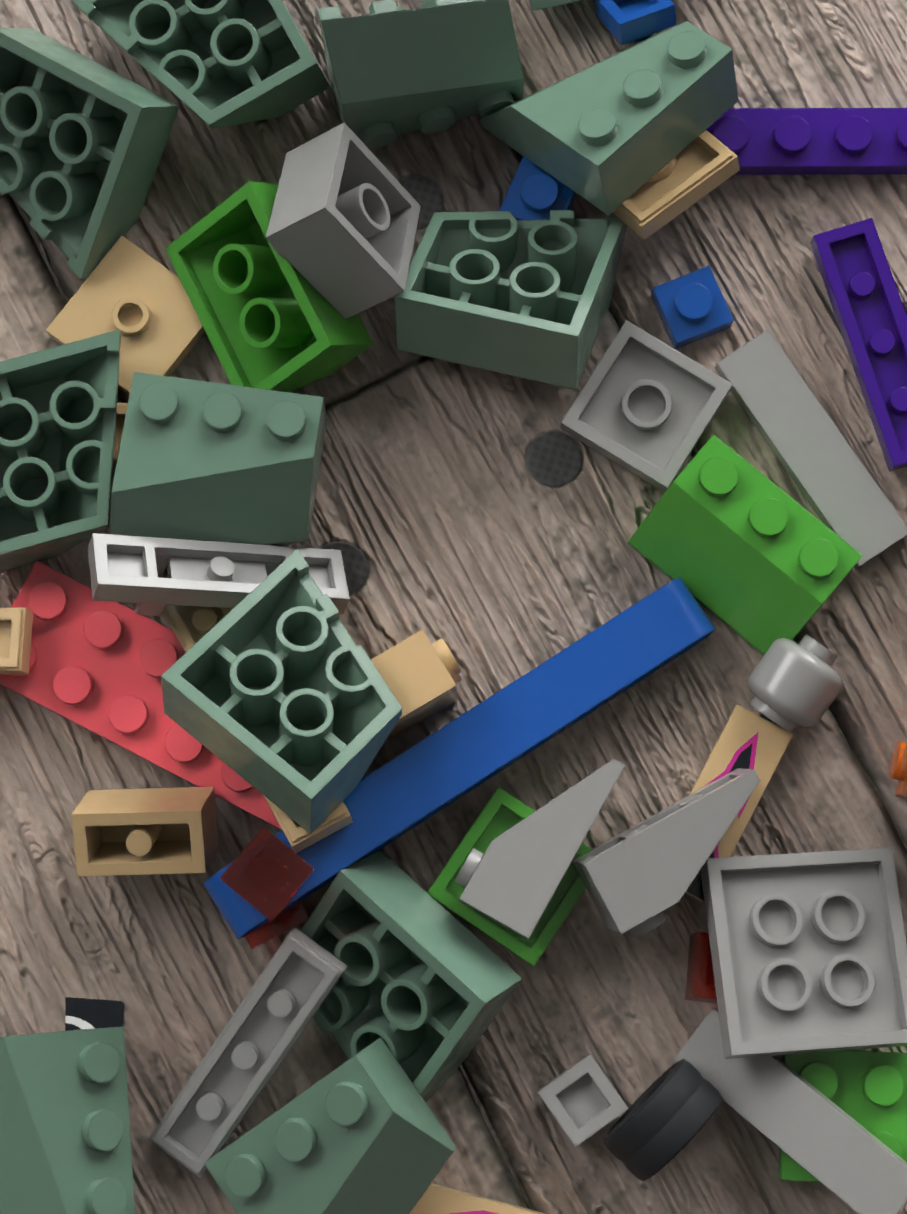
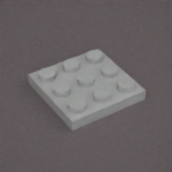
M892 848L707 859L700 870L724 1059L907 1046V942Z

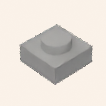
M590 1053L537 1091L575 1147L629 1109Z

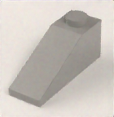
M612 759L492 840L485 854L473 848L454 881L465 888L459 901L526 940L529 939L625 764Z
M737 768L572 860L609 930L619 934L629 931L632 937H636L656 928L666 920L663 911L680 901L760 782L754 769Z

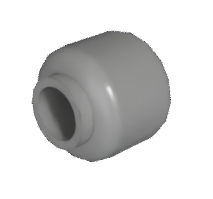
M807 634L799 644L789 638L776 639L747 680L751 693L755 695L749 704L789 732H792L796 725L802 728L814 727L843 687L841 675L830 667L837 658V655Z

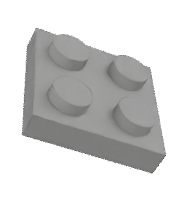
M626 320L561 421L560 429L663 492H666L730 392L733 384Z

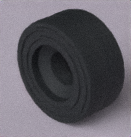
M682 1059L667 1069L629 1107L608 1132L604 1144L617 1159L624 1163L626 1168L636 1178L645 1181L666 1166L695 1137L717 1110L722 1101V1096L708 1080L702 1077L700 1072L690 1062Z

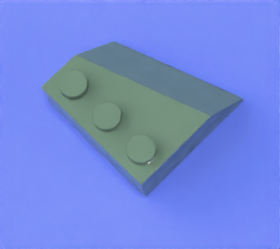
M0 28V193L2 195L9 194L31 217L32 220L29 223L43 240L51 239L69 258V261L66 263L80 279H87L121 235L124 236L139 219L180 106L32 28Z
M120 329L0 362V573L30 565L36 561L40 562L55 558L91 538L92 533L98 534L109 528L121 345Z
M134 372L111 491L110 534L276 546L308 541L327 427L324 397Z
M298 549L161 675L164 713L310 834L357 787L402 715V707L363 647L357 646L339 619L338 609L327 593L323 595L309 573V565Z
M380 850L339 871L301 930L310 939L348 965V968L313 1017L320 1030L332 1032L348 1060L381 1037L425 1102L460 1067L522 980L515 971Z
M124 1026L0 1037V1214H135Z
M380 1037L204 1164L237 1214H409L457 1147Z

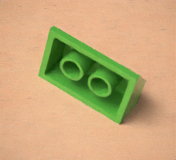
M249 181L168 245L165 250L231 385L292 392L330 376L372 346L373 342L358 314L345 319L287 259H283L276 253L272 244L265 238L279 183Z
M714 434L672 482L627 543L669 579L674 580L681 577L698 603L763 656L776 639L789 638L792 640L863 556Z

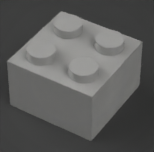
M344 122L286 153L265 238L272 244V247L280 257L287 259L347 319L405 291L421 206Z

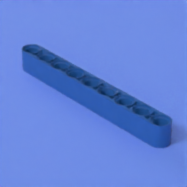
M681 577L672 580L361 779L357 787L343 800L353 823L296 854L281 830L208 878L203 883L205 889L236 938L241 939L333 881L340 870L389 845L681 656L716 631L715 627Z

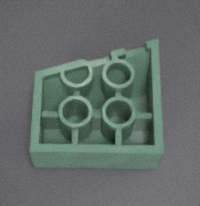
M283 0L72 1L76 7L211 129L278 118L331 88Z
M395 0L372 2L369 6L370 13L366 15L342 18L339 6L317 9L329 82L341 124L345 122L369 150L385 147L393 143L398 135L421 130L422 133L432 134L444 131L452 127L458 119L476 114L485 117L523 98L524 77L508 0H425L421 3L420 8L409 10L396 6Z
M686 21L642 40L481 118V126L601 211L610 215L739 101L733 51Z
M550 210V220H516L509 211L434 212L410 263L405 291L395 296L397 350L576 390L610 305L627 225L613 212L607 215V219H574V210Z

